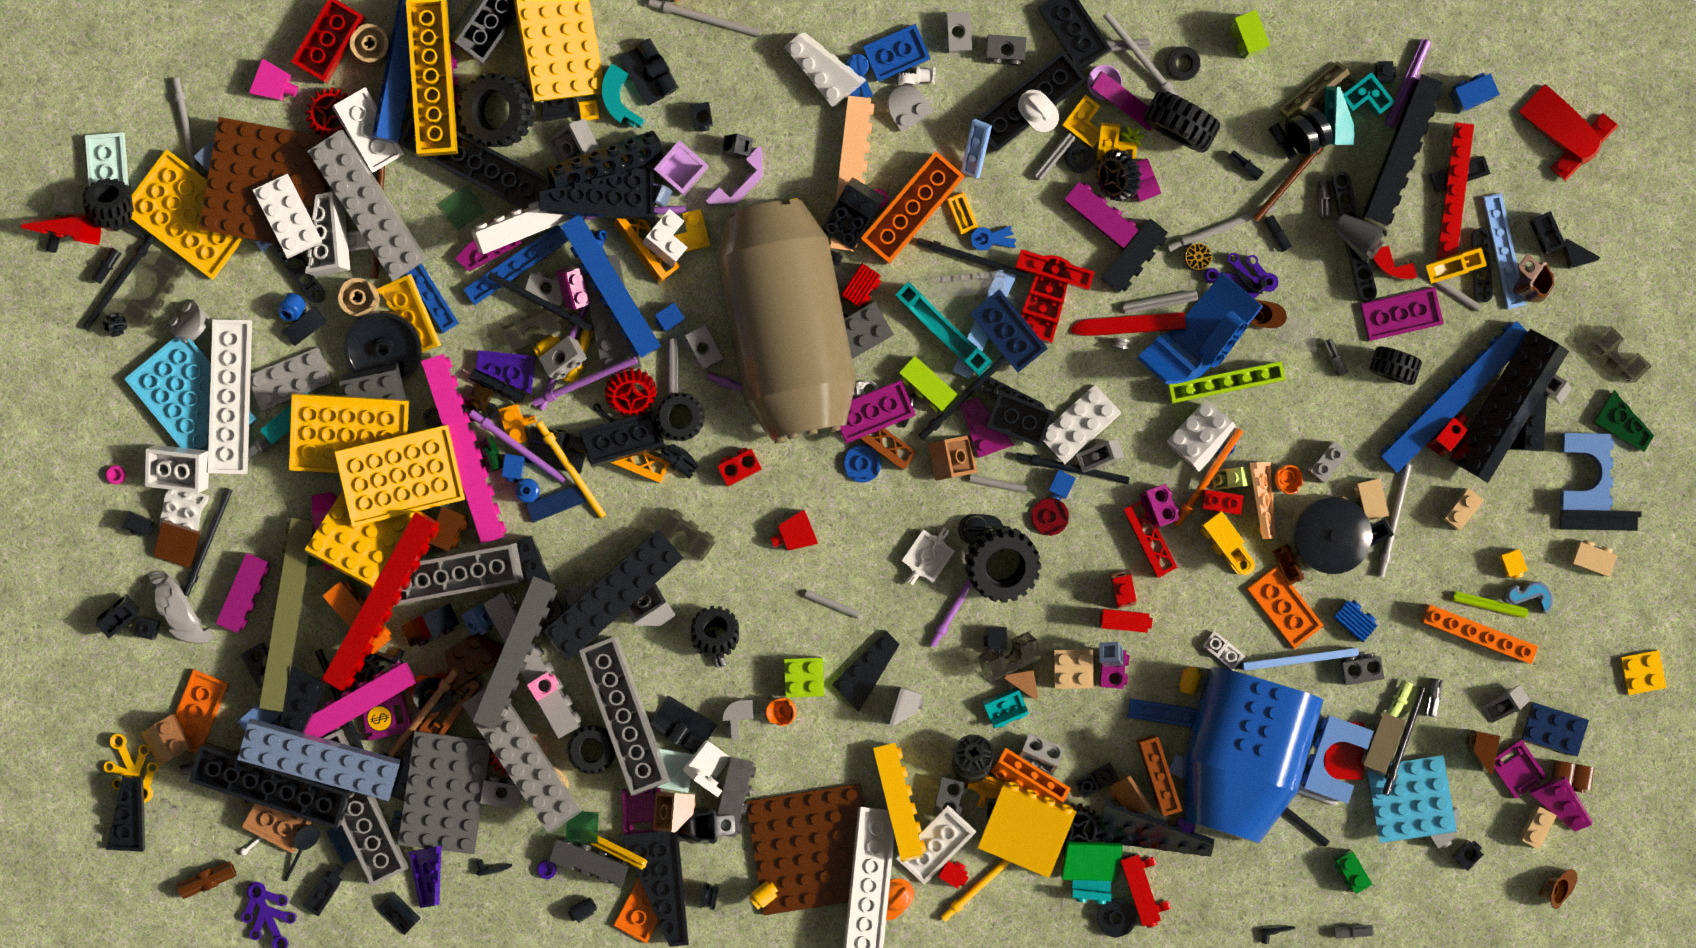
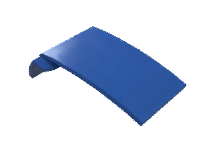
M1221 272L1206 293L1186 314V329L1171 330L1168 334H1162L1147 349L1140 353L1137 359L1164 384H1178L1199 378L1211 366L1217 367L1221 364L1263 306Z

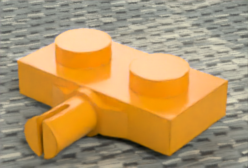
M518 404L499 409L505 433L518 443L528 441L526 425L537 423V419H534L536 416L524 418Z
M988 775L981 782L968 783L967 788L976 791L980 795L976 806L984 809L987 798L998 799L1005 782Z

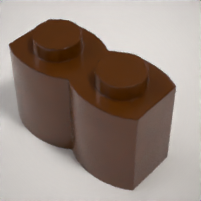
M1554 760L1551 781L1566 776L1571 786L1574 787V791L1585 793L1586 790H1591L1595 768Z

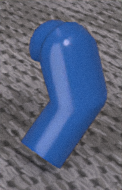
M598 230L594 237L605 253L602 246L607 238V232L605 230Z

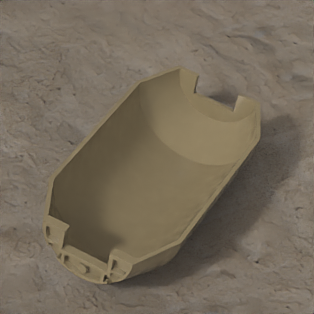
M799 199L761 203L736 210L735 213H729L718 253L717 265L745 405L771 441H774V444L784 443L786 438L788 440L799 438V434L806 433V436L814 435L820 429H829V432L841 430L840 427L846 426L856 377L828 237L802 200Z

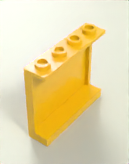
M1005 781L978 848L1050 878L1077 811L1073 810L1069 805L1056 803L1050 797H1041L1033 790H1025L1014 782L1008 783Z

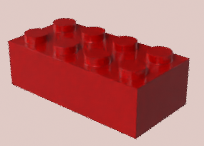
M327 0L291 62L328 84L350 47L352 34L358 27L364 24L366 18L338 0Z

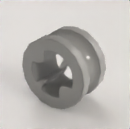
M1113 337L1114 344L1111 347L1122 350L1129 349L1127 344L1130 343V340Z

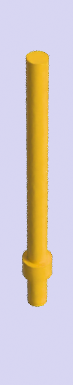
M542 420L537 422L535 425L543 435L542 439L546 445H550L600 519L606 515L555 441L556 437L554 434L549 432Z
M1005 859L999 862L959 900L953 901L950 904L951 907L940 917L946 922L956 912L959 913L963 909V905L1011 862Z

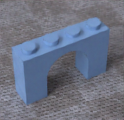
M1561 434V453H1583L1589 455L1595 460L1599 475L1596 483L1588 490L1560 491V510L1610 511V507L1613 505V497L1610 496V488L1613 487V477H1610V469H1613L1611 450L1614 447V440L1611 438V434Z
M1327 715L1321 721L1320 728L1322 731L1320 736H1317L1313 746L1316 748L1314 754H1310L1307 765H1309L1307 773H1303L1301 783H1303L1302 787L1348 804L1354 785L1335 779L1327 773L1323 762L1325 752L1331 745L1337 742H1348L1368 749L1374 731Z

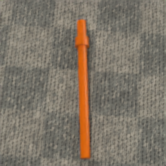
M1237 428L1190 499L1180 508L1181 512L1178 515L1180 519L1173 522L1178 527L1181 526L1187 515L1192 513L1194 510L1193 506L1243 434L1241 429Z

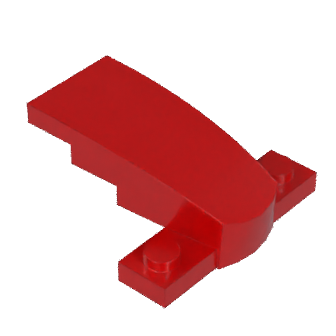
M1546 84L1519 110V114L1533 124L1536 130L1549 138L1551 143L1565 151L1550 167L1551 171L1565 182L1581 165L1591 161L1597 155L1602 143L1618 127L1617 123L1604 113L1590 126L1563 98Z
M1021 249L1015 269L1036 275L1021 315L1043 342L1052 344L1064 303L1067 285L1089 291L1094 271L1072 265L1068 260L1060 256H1042Z

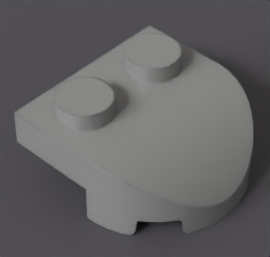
M899 85L888 94L887 112L901 132L933 112L924 95L914 86Z
M192 299L183 306L178 316L170 320L167 328L176 338L186 344L188 339L195 340L206 328L204 321L209 319V314Z

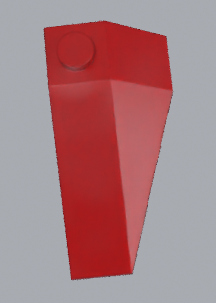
M85 213L23 220L20 224L23 229L40 233L52 231V234L57 237L63 238L69 235L74 238L73 241L94 245L100 244L102 226L96 227L94 224L89 223Z

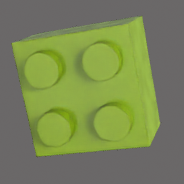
M1257 10L1234 18L1229 28L1232 37H1236L1239 43L1237 50L1240 56L1243 55L1246 59L1264 52L1270 47V42Z
M823 657L784 659L786 698L825 696Z

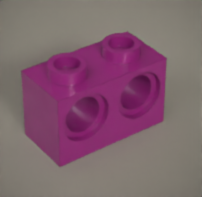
M1166 484L1139 493L1152 529L1180 519L1178 516L1179 510L1174 505L1171 498V490ZM1155 493L1159 494V501L1155 498ZM1162 511L1166 512V519L1162 516Z
M1123 650V666L1104 667L1101 664L1099 687L1124 689V685H1127L1128 674L1125 673V666H1129L1130 655L1126 654V650ZM1112 673L1119 675V681L1115 684L1109 681V676Z

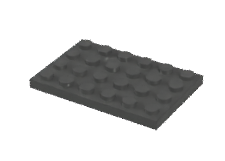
M414 730L398 845L419 848L441 845V850L475 853L482 807L480 801L483 782L486 780L488 756L490 754V746L485 739Z

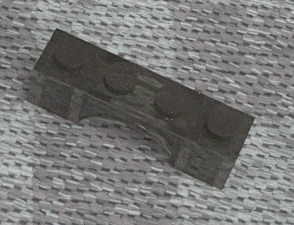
M163 251L153 265L158 275L156 291L146 299H132L122 313V316L141 328L149 327L154 320L153 315L156 310L159 311L163 307L165 296L167 294L170 295L174 290V282L177 278L180 279L183 276L186 264Z

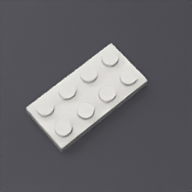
M366 87L332 106L371 173L404 155L397 142L392 144L371 138L377 106Z
M288 174L253 190L287 259L322 243Z
M1094 385L1048 427L1043 442L1065 465L1121 414V411Z
M947 805L919 834V839L924 840L926 851L923 852L924 857L902 863L900 855L896 859L925 885L975 834L976 830Z

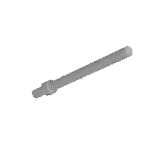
M649 0L648 6L661 9L665 13H676L759 37L761 31L757 28L675 6L672 2Z
M1109 11L1104 14L1103 17L1159 83L1160 89L1178 95L1173 89L1174 86L1164 79Z
M173 78L172 83L175 92L173 97L178 106L190 167L199 173L198 163L194 159L196 154L184 102L186 100L185 93L182 92L180 78Z
M1275 204L1268 210L1266 214L1276 211ZM1259 209L1194 235L1181 237V240L1168 244V250L1172 252L1182 247L1187 248L1194 242L1253 220L1252 217Z
M1406 464L1403 468L1390 521V527L1394 535L1386 539L1383 553L1380 554L1379 561L1381 562L1377 575L1379 577L1385 578L1388 563L1391 562L1392 555L1390 554L1412 468L1411 465Z

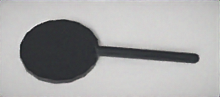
M312 824L305 825L295 833L293 844L299 850L284 881H288L302 851L311 848L318 841L320 833L316 826Z

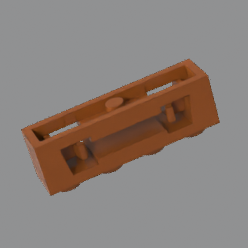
M474 679L457 690L456 693L462 696L467 689H470L464 699L461 698L442 723L444 727L439 732L440 734L448 732L463 711L464 707L462 704L473 697L481 686L479 681ZM451 692V699L454 696L455 692ZM442 711L429 713V717L426 720L423 719L417 727L418 731L436 733L442 725L437 721L434 722L431 728L429 725L434 719L439 717Z

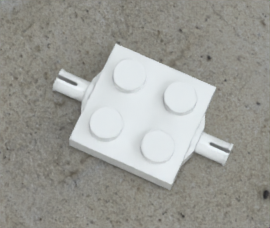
M943 527L939 535L935 536L923 529L902 560L913 571L906 581H911V584L914 585L919 576L926 577L931 582L936 580L955 552L944 542V539L950 532L949 530L945 532L946 528Z

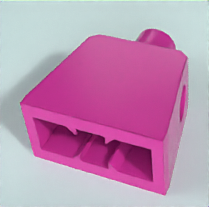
M262 59L249 93L257 97L283 101L285 94L296 97L299 87L290 83L292 78L290 74Z

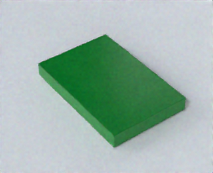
M1066 842L1060 877L1062 880L1117 881L1123 845L1121 843Z

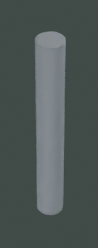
M1442 280L1434 283L1478 312L1482 305Z
M970 475L969 482L1026 493V485Z
M809 590L806 591L804 596L855 618H858L860 611Z

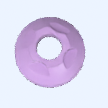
M1100 65L1090 72L1087 85L1094 97L1106 100L1090 88L1099 72H1104L1121 86L1122 77L1116 68L1110 65Z

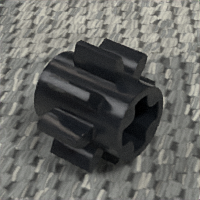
M112 313L106 316V319L103 321V329L107 334L111 333V337H117L124 334V330L127 329V321L123 316L119 317V313Z

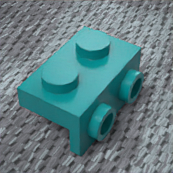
M1018 687L983 701L994 729L1004 727L1007 723L1020 720L1029 714Z
M1073 880L1071 896L1076 898L1075 901L1087 902V899L1095 900L1096 904H1106V901L1111 902V881Z

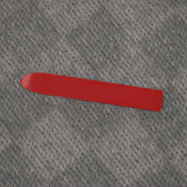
M1185 313L1087 319L1076 323L1072 327L1071 332L1079 336H1100L1186 329Z

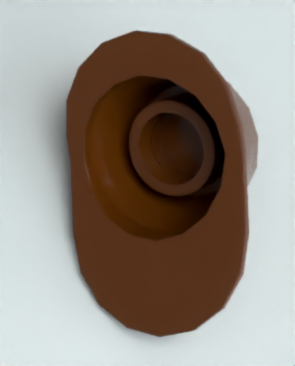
M1255 299L1263 307L1248 325L1254 330L1278 328L1286 322L1287 314L1282 306L1274 302Z
M1568 869L1560 877L1547 878L1539 892V896L1550 902L1552 908L1558 909L1576 886V871Z

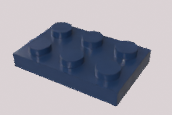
M1533 702L1521 739L1578 757L1589 720Z

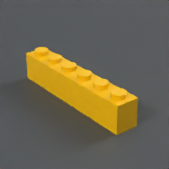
M896 743L873 748L901 863L924 857L923 852L926 851L924 840L919 839L918 833L922 831L919 821L915 822L914 814H917L915 803H910L909 796L912 795L910 784L906 785L904 777H908L905 765L901 766L900 759L903 758L901 747L897 748Z

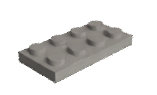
M319 347L255 372L250 376V385L261 412L292 400V393H310L333 383Z

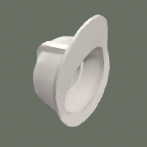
M1028 90L1019 98V111L1035 130L1049 132L1056 127L1059 113L1045 94L1038 90Z

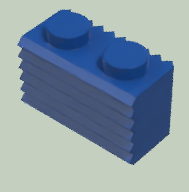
M1346 600L1332 618L1359 642L1363 643L1378 626L1375 623L1376 618L1368 612L1364 614L1360 610L1362 606L1355 600Z

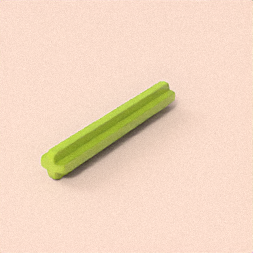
M1455 591L1453 594V601L1521 618H1526L1528 615V609L1458 591Z

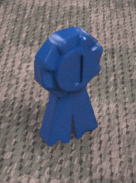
M862 54L851 55L846 61V66H849L856 74L866 79L865 74L869 70L868 59ZM867 80L850 94V96L855 95L859 97L861 87L863 98L873 97Z
M1011 226L1004 227L995 232L990 231L986 227H979L971 235V243L979 251L988 250L993 244L1016 248L1014 243L1017 239L1004 238L1014 234L1011 231Z

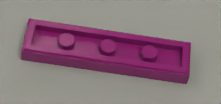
M1100 71L1090 88L1147 131H1150L1152 127L1144 120V113L1148 105Z

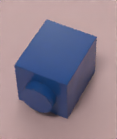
M672 303L655 315L657 317L655 323L660 330L665 329L666 332L686 320L675 303Z
M505 454L502 477H506V481L517 483L518 479L522 480L526 457Z
M1058 470L1048 491L1052 492L1050 496L1060 501L1062 498L1066 499L1076 478Z

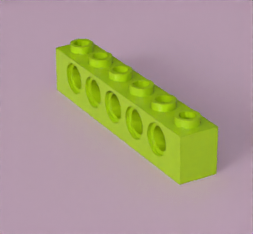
M1280 361L1197 378L1183 383L1169 384L1167 389L1170 404L1281 382L1285 381L1286 378L1283 363Z

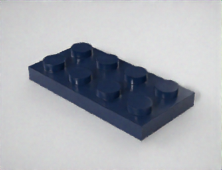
M1000 289L970 312V315L1017 373L1048 349Z

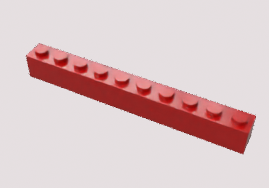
M421 511L414 513L322 678L324 681L341 691L350 689L353 686L355 674L361 671L365 664L363 662L364 658L372 652L374 640L381 636L383 632L382 626L391 618L393 606L400 602L402 598L400 594L410 584L412 572L417 571L421 563L419 562L421 556L428 552L430 548L428 544L431 538L434 539L438 534V526L440 524L438 521Z

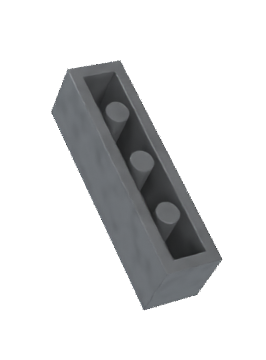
M731 757L717 816L733 815L735 818V833L725 836L736 838L737 834H741L743 823H740L741 815L745 816L748 806L744 802L746 796L750 797L752 789L749 781L750 777L754 778L757 768L753 766V761ZM723 820L721 822L722 830L727 831L730 829L731 824L729 820Z

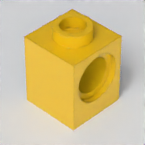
M1514 549L1498 555L1506 577L1516 579L1524 576L1523 572L1528 571L1520 549Z

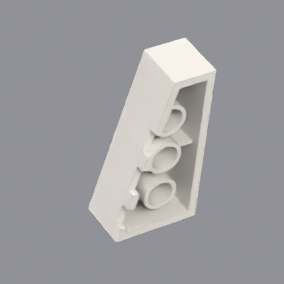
M807 33L798 34L785 46L832 107L841 103L866 81L862 76L856 74L852 68L838 60L839 58L824 49L825 47Z
M335 192L317 194L315 196L312 220H314V226L322 243L308 249L307 257H309V263L306 266L305 273L313 276H322L350 270L345 208Z

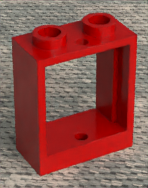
M1101 609L1099 628L1148 633V629H1152L1153 618L1149 617V613Z

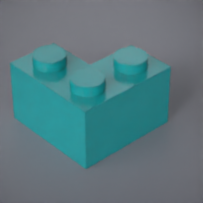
M1372 72L1343 94L1350 113L1365 102L1377 117L1395 103Z

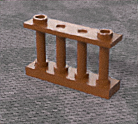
M1155 734L1136 740L1159 813H1162L1165 817L1182 811L1159 737H1155Z

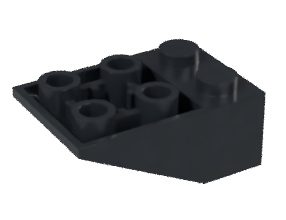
M852 177L821 229L824 233L853 250L885 199V196Z

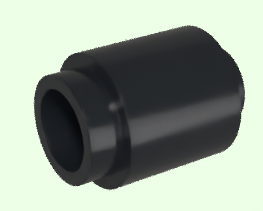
M584 897L569 906L570 911H568V914L573 922L577 921L580 923L595 914L594 912L598 909L591 897Z

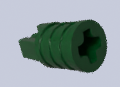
M493 437L481 439L480 445L487 472L490 473L503 469L501 456Z

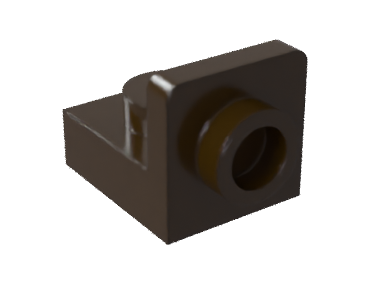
M475 385L471 394H466L464 397L466 406L474 411L485 412L493 396V390Z

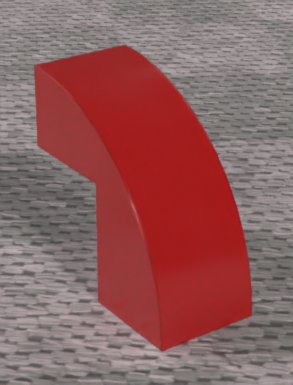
M1389 245L1381 247L1371 260L1380 272L1393 279L1412 280L1417 278L1414 263L1399 267L1394 266Z

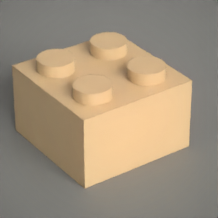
M1093 649L1053 650L1055 689L1094 688Z

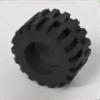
M110 178L105 180L99 179L97 182L90 183L91 186L85 188L82 200L85 216L89 223L94 224L96 227L115 228L114 226H121L123 222L126 223L129 221L128 218L132 217L134 207L131 190L128 185H125V182L118 181L115 178L113 180Z
M1379 346L1376 347L1369 370L1383 378L1406 385H1414L1422 361L1403 351Z
M679 392L670 394V396H666L660 402L656 410V422L659 430L666 437L675 441H686L694 438L704 425V410L699 401L689 394ZM676 406H685L691 412V422L685 428H676L669 421V413Z
M710 606V609L707 610L705 607L702 609V613H696V618H693L691 625V642H693L694 649L697 648L699 654L704 653V657L712 656V659H716V656L724 658V654L729 655L731 654V649L735 650L736 644L739 641V623L735 619V615L733 613L730 614L729 609L722 610V606H718V608ZM715 626L722 628L726 633L722 637L711 638L704 632L706 629Z
M589 725L579 729L571 736L567 745L568 759L573 764L572 766L581 773L584 772L591 775L603 772L615 759L616 752L608 730L601 728V726ZM587 739H597L603 746V754L596 761H588L581 754V745Z

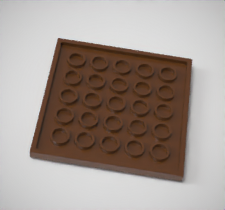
M218 117L199 231L280 245L253 190L288 174L312 220L315 196L324 193L326 179L308 151L328 137L322 138L320 135Z
M860 783L746 801V804H748L747 812L759 886L765 881L768 884L772 882L778 890L776 892L777 897L764 908L762 907L764 916L849 902L858 807H863Z

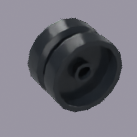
M1309 107L1300 112L1299 115L1287 120L1285 124L1289 141L1296 151L1303 156H1311L1319 148H1324L1332 143L1333 132L1326 117L1317 108Z

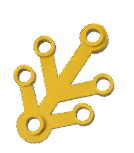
M120 733L114 734L110 738V745L114 749L119 750L127 769L116 765L113 761H107L104 764V770L108 773L114 772L122 776H140L146 756L151 752L148 745L144 744L139 747V754L134 765L125 746L127 743L126 737ZM118 737L122 739V744L120 745L116 743ZM142 747H147L148 752L146 754L142 753ZM150 762L146 767L147 774L143 781V787L147 795L144 797V803L150 801L153 797V790L150 785L154 774L159 770V765L156 762ZM108 763L113 765L112 770L107 769ZM151 764L156 766L155 771L150 770ZM117 778L112 781V787L115 790L120 789V787L117 788L115 786V782L117 780L121 782V778Z

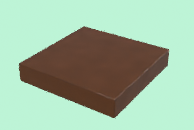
M163 520L154 557L190 568L193 563L200 531Z

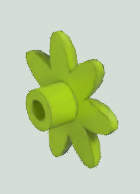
M1128 126L1127 132H1120L1125 137L1121 141L1137 143V146H1141L1139 139H1143L1145 136L1138 134L1140 127L1133 131L1131 126Z

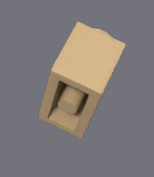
M1380 478L1355 484L1356 488H1353L1355 499H1359L1360 508L1364 511L1368 520L1389 516Z
M1465 488L1443 516L1442 520L1454 529L1461 530L1484 499L1471 489Z
M1588 540L1577 542L1570 564L1605 577H1610L1617 555L1612 553L1613 550L1604 546L1599 549L1594 547L1595 543Z
M1535 805L1518 839L1536 849H1540L1557 815Z

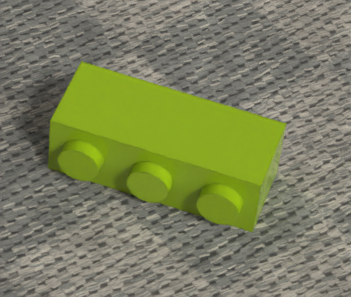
M916 356L899 373L901 375L900 380L907 386L911 384L916 388L914 392L921 399L926 397L930 401L928 405L936 412L938 410L942 412L957 396L954 390Z

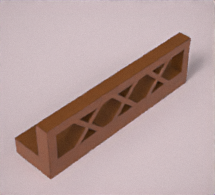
M885 428L879 430V436L877 437L867 435L860 438L902 470L906 468L917 453ZM881 431H883L887 435L881 436ZM891 437L894 440L895 448L887 449L884 447L882 438ZM896 442L899 443V444L902 445V446H901V447H897ZM906 448L911 452L906 461L898 457L897 449Z

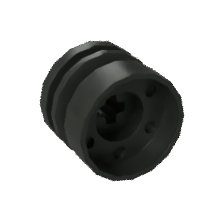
M973 734L964 736L957 741L953 751L951 767L959 780L974 784L983 781L988 776L994 755L990 742L980 735Z

